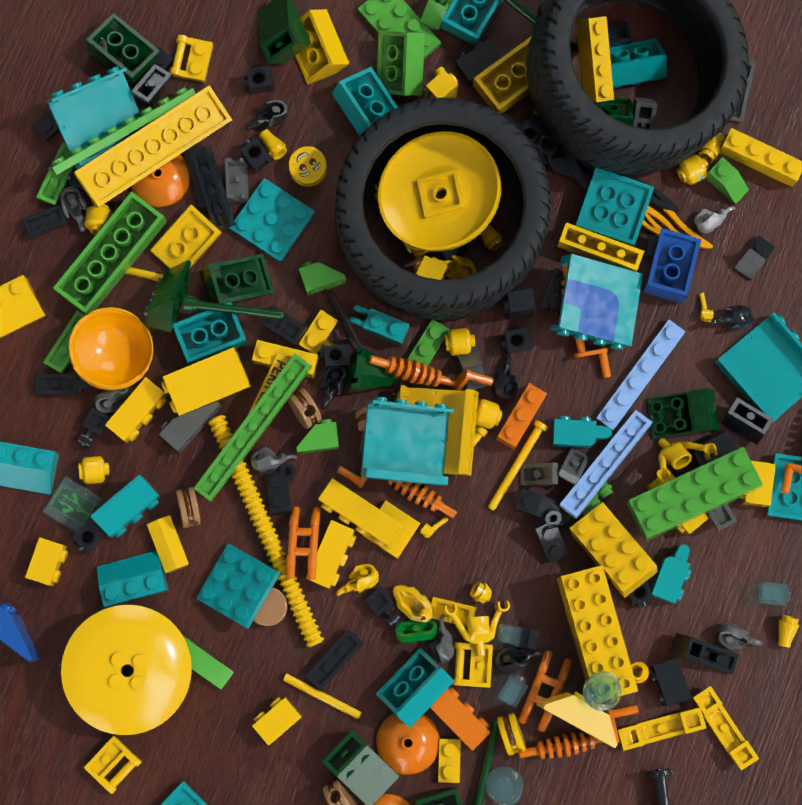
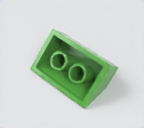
M379 31L377 76L389 94L404 96L422 95L425 33Z

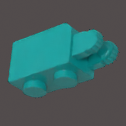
M355 305L353 310L367 316V319L364 322L358 318L350 317V323L363 328V331L402 347L409 330L408 323L372 308L368 310Z
M558 416V419H554L552 424V446L590 448L596 440H607L612 436L611 428L596 426V421H591L590 417H579V420H570L569 416Z
M679 545L676 551H674L673 556L662 559L650 590L653 597L671 604H676V601L681 600L684 592L681 589L683 582H687L691 574L690 564L687 563L688 553H690L687 545Z

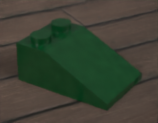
M263 254L208 264L199 271L208 302L225 304L231 301L232 305H236L275 293Z

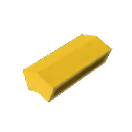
M169 515L147 524L165 573L186 567L189 563L171 516Z

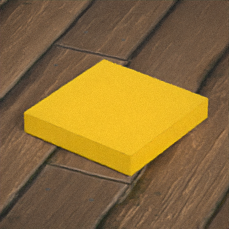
M385 500L380 510L401 523L404 528L390 548L384 545L382 549L398 559L421 523ZM369 534L364 536L365 538L373 542L372 540L374 538L372 536H370Z

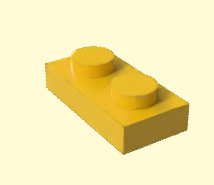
M320 310L298 345L310 353L317 354L338 320Z
M439 739L438 782L460 783L461 739Z

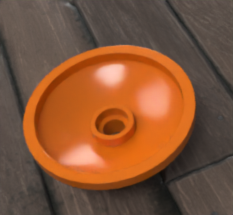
M181 155L176 156L130 186L133 193L151 207L163 208L177 203L184 197L190 185L191 176L187 162ZM156 171L162 172L161 175L158 177L154 174Z
M393 713L383 721L378 730L376 748L378 755L396 773L411 775L424 771L434 762L439 751L440 738L435 724L426 715L423 714L409 728ZM406 739L412 740L410 747L404 745Z

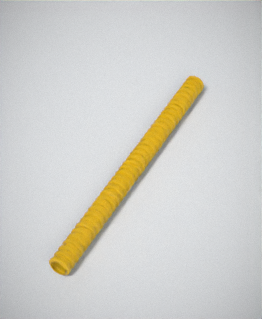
M225 415L217 416L208 422V425L212 426L211 431H214L213 436L217 437L216 443L220 444L219 449L222 450L234 435L230 433L231 428L227 426L229 423L225 421ZM242 460L233 472L232 479L236 480L234 483L238 485L237 490L241 492L239 494L240 497L243 496L242 501L246 503L245 508L249 510L247 513L251 514L250 520L254 521L253 526L257 528L255 531L259 532L258 538L262 539L261 544L265 546L263 549L267 551L266 556L270 557L269 562L273 564L271 567L281 573L277 580H280L281 583L279 585L283 587L282 592H285V598L289 600L287 603L291 605L290 610L294 612L292 614L293 617L296 616L297 618L295 621L299 623L298 628L302 630L301 635L305 637L303 640L307 641V647H312L323 642L324 637L320 636L321 631L317 629L319 626L315 625L316 619L312 618L313 613L309 611L311 608L307 607L308 601L304 600L305 595L301 593L303 591L302 588L299 589L300 583L296 582L297 577L295 576V579H286L287 559L285 556L287 554L283 552L284 547L280 546L281 540L278 541L277 539L279 536L275 534L276 529L272 528L273 522L270 523L269 521L271 518L267 516L268 511L264 510L265 504L262 505L261 502L263 500L259 498L260 493H257V487L253 485L255 482L251 480L252 475L248 473L250 470L246 469L247 464Z

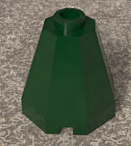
M356 347L351 355L355 359L350 361L348 366L347 385L349 387L347 391L357 393L389 388L393 383H396L397 377L393 376V372L392 374L386 373L384 367L369 363L370 356L378 357L377 355L366 349Z

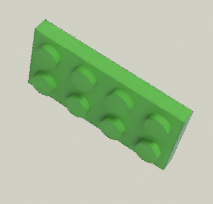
M367 0L358 8V12L378 34L379 31L425 33L424 59L441 45L440 40L420 21L421 19L404 0Z

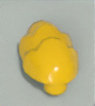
M405 585L394 587L393 594L397 601V607L409 619L424 623L431 619L433 609L425 595L420 594L415 587Z

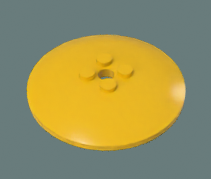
M441 131L428 133L405 144L387 163L378 188L379 209L387 227L405 244L424 251L451 250L476 238L491 222L500 202L501 178L493 157L478 141L456 132ZM445 190L447 194L444 198H436L439 191Z
M138 605L113 606L91 615L78 626L70 637L62 658V685L71 707L89 725L111 734H139L161 725L179 708L190 685L191 656L181 632L162 614ZM126 664L133 667V673L128 677L121 674V668Z

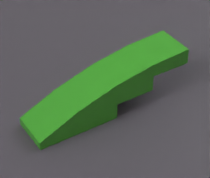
M183 635L190 652L192 669L222 690L234 672Z

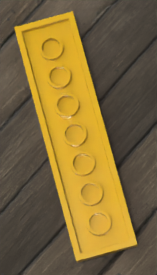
M209 85L75 171L74 175L98 208L223 127L232 119Z

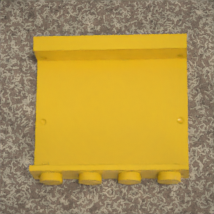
M401 385L400 390L397 392V399L407 400V404L415 405V402H426L429 407H435V404L448 405L447 409H454V413H449L444 474L471 476L479 392L470 389L456 391L409 388Z

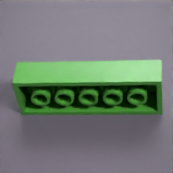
M131 191L53 289L85 315L96 310L167 223L165 217Z
M742 447L628 500L627 506L646 542L758 490L763 483L745 448Z

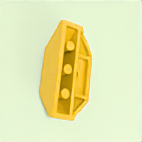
M566 692L537 703V706L607 745L616 748L617 741L610 715L603 712L604 707L597 703L590 705L585 702L586 697L577 692L574 695Z

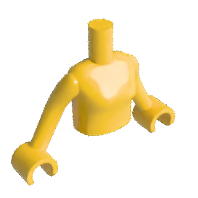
M660 439L658 444L663 449L658 455L660 469L657 471L658 482L662 485L664 484V478L669 479V481L671 480L666 463L678 470L691 462L692 456L686 449L703 451L705 458L709 460L710 453L717 455L715 444L700 445L693 442H675L670 444L666 439Z
M506 600L504 602V609L500 607V601L495 603L496 612L490 627L489 616L467 618L468 630L465 629L456 615L457 606L455 604H452L451 613L448 612L446 604L442 607V612L444 615L451 617L466 641L476 644L477 656H485L484 643L494 639L502 612L509 610L510 603Z

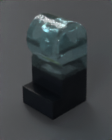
M499 624L496 641L535 649L539 630Z

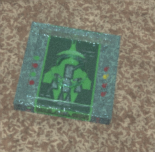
M65 476L43 512L77 532L89 520L102 498Z

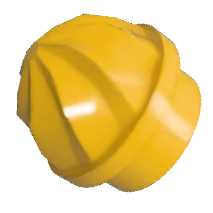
M477 582L470 591V596L473 597L475 602L485 603L490 600L492 595L488 584Z
M642 662L633 663L631 667L635 682L642 683L646 681L649 676L647 665Z

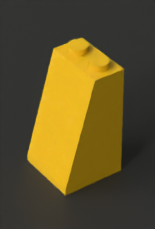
M235 348L228 349L163 376L164 381L161 382L165 393H170L173 400L169 402L173 412H178L179 416L251 387Z

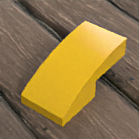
M433 597L431 603L433 609L432 619L439 620L440 616L444 615L442 607L445 604L450 613L452 612V604H455L457 606L456 615L464 627H468L467 618L475 616L476 607ZM444 615V622L454 624L450 616Z

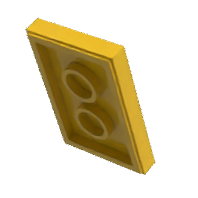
M190 205L150 251L169 269L186 260L191 261V268L222 232L193 205Z

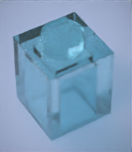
M759 582L757 604L787 606V602H790L791 590L788 589V584Z
M516 673L514 676L508 675L496 697L516 708L528 688V685L524 684L526 679Z

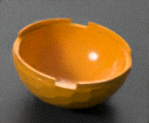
M101 308L81 318L73 328L68 343L69 358L75 372L89 385L104 390H121L135 384L148 371L153 358V341L149 330L134 314L119 308Z

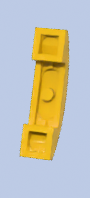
M711 686L693 697L697 707L701 708L706 722L741 771L759 759L749 742L744 739L722 706V702Z
M699 707L618 729L623 751L662 739L706 729L701 708Z

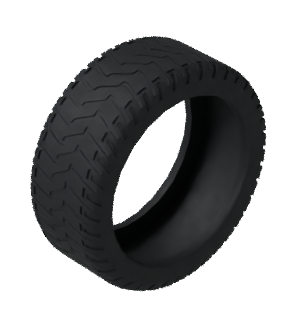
M551 0L538 19V24L535 25L527 49L526 74L527 83H529V93L533 99L532 102L545 128L563 148L581 161L608 172L625 175H643L660 172L674 167L692 156L714 138L731 120L742 100L748 79V44L740 17L730 0ZM606 2H631L647 6L663 14L675 24L690 43L698 64L700 80L698 99L690 119L687 122L669 128L645 129L627 125L607 115L593 103L580 85L572 65L570 41L576 16L588 8Z
M443 97L422 99L399 106L397 109H392L384 114L383 117H379L370 127L363 131L345 157L342 164L343 167L339 172L335 194L336 222L341 248L348 265L351 266V270L356 278L360 280L361 284L372 295L391 308L410 316L414 315L418 318L431 320H453L476 315L502 302L508 292L517 290L537 261L547 235L551 217V192L546 169L537 150L527 136L505 116L493 111L491 108L472 101ZM441 131L456 132L469 136L487 149L498 169L511 186L517 202L519 220L517 234L512 244L497 261L484 270L472 275L446 280L420 277L396 265L383 254L375 243L364 218L367 195L375 178L386 167L392 156L411 140L428 133Z

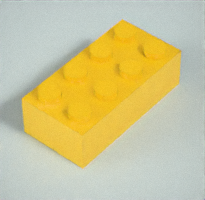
M532 36L474 78L473 87L493 111L502 114L529 94L526 59L528 45Z
M603 502L570 527L571 535L597 566L603 565L605 576L624 598L657 573V565Z

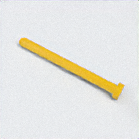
M535 420L533 424L535 426L534 430L490 501L488 508L492 511L497 508L542 431L546 432L548 429L540 421Z

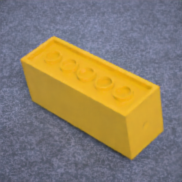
M603 565L556 578L590 699L597 703L637 692V685Z

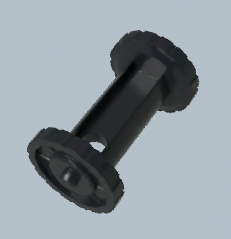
M656 768V770L645 772V777L654 778L657 805H670L666 776L673 774L672 768Z

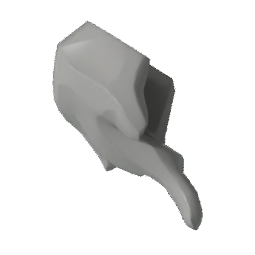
M735 207L720 209L718 213L702 209L694 219L697 229L701 233L713 232L715 228L721 226L727 213L735 210Z

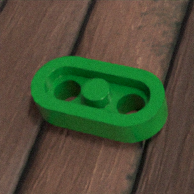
M431 619L425 623L416 621L402 622L395 628L396 639L402 643L433 639L438 634L437 623Z

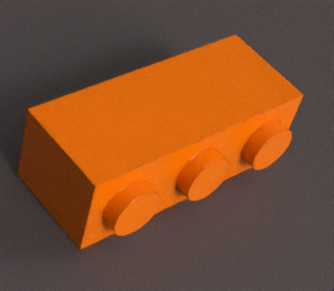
M529 383L496 440L514 450L547 393Z
M450 686L430 708L473 751L491 733L487 729L490 725L482 717L477 719L472 714L475 710L467 702L462 704L457 699L460 695Z

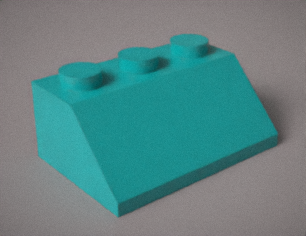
M657 38L631 42V44L609 48L613 88H619L628 84L637 85L650 80L658 81L661 78L667 77V56Z
M372 67L339 81L332 92V95L359 136L379 117H383L384 114L392 109L398 108Z
M0 442V486L51 495L59 454L55 451Z
M139 474L94 512L91 518L109 537L114 538L116 536L119 538L127 531L126 527L131 522L135 524L143 517L142 513L144 511L155 508L159 504L158 499L161 496Z
M157 551L97 567L98 584L104 607L108 608L169 591L164 569Z

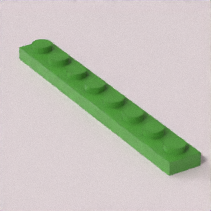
M180 88L174 92V97L169 99L167 96L157 102L158 106L154 108L149 106L141 110V115L134 119L131 116L122 121L124 125L121 127L113 126L105 131V136L101 138L96 136L88 140L89 145L84 148L78 146L69 151L71 155L63 158V156H60L53 160V165L48 167L52 175L63 172L180 105L196 94L194 89Z
M294 353L194 487L197 492L209 501L215 498L313 367Z

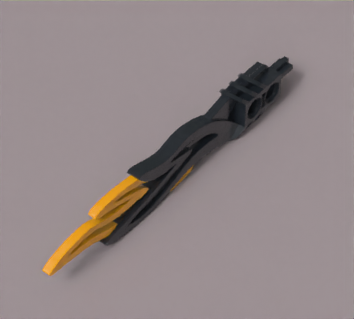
M505 115L523 133L531 132L534 135V138L529 140L537 150L544 167L547 166L549 172L573 178L577 185L587 193L591 178L584 173L579 165L592 174L596 167L581 161L563 148L539 121L535 119L529 121L526 119L524 124H521L510 116ZM541 143H549L551 145V149H543ZM560 145L563 158L551 159ZM618 174V175H621V176H624V177H627V178H630V179H633V180H636V181H639V182L648 184V183L643 182V181H641V180H638V179H636V178H632V177H629V176H625V174ZM654 188L649 204L662 209L684 233L701 239L699 248L712 249V244L689 229L675 214L679 212V208L674 202ZM648 206L644 218L652 226L643 220L642 226L654 234H660L661 227L650 217L652 216L668 230L678 232L664 216Z

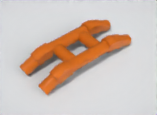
M318 507L312 510L311 528H298L300 508H292L289 523L286 579H295L296 556H308L307 579H316L321 509ZM297 536H310L309 548L296 547Z
M545 650L519 715L518 722L525 724L534 703L537 704L539 701L547 699L537 695L542 683L554 687L550 698L561 694L572 660L564 659L557 679L545 675L553 654L551 651ZM546 710L537 728L541 732L546 731L553 715Z

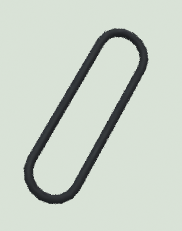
M328 290L329 301L353 349H355L356 346L331 298V294L333 295L358 345V348H362L336 294L332 290Z

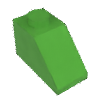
M428 0L420 21L431 29L439 30L442 19L453 0Z
M723 157L708 172L705 178L734 205L749 191L739 172Z
M310 261L304 263L302 268H299L307 295L346 283L345 274L320 262L314 263Z
M326 419L321 420L319 424H315L298 445L297 453L303 454L339 449L336 422Z

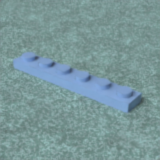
M668 320L597 416L596 420L613 431L686 331Z
M635 410L580 478L577 485L572 488L560 503L559 507L577 519L649 429L652 421Z

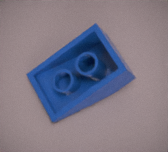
M661 228L643 293L683 303L688 296L701 239Z
M8 602L0 603V640L27 661L38 662L40 657L21 617L15 613L17 609Z

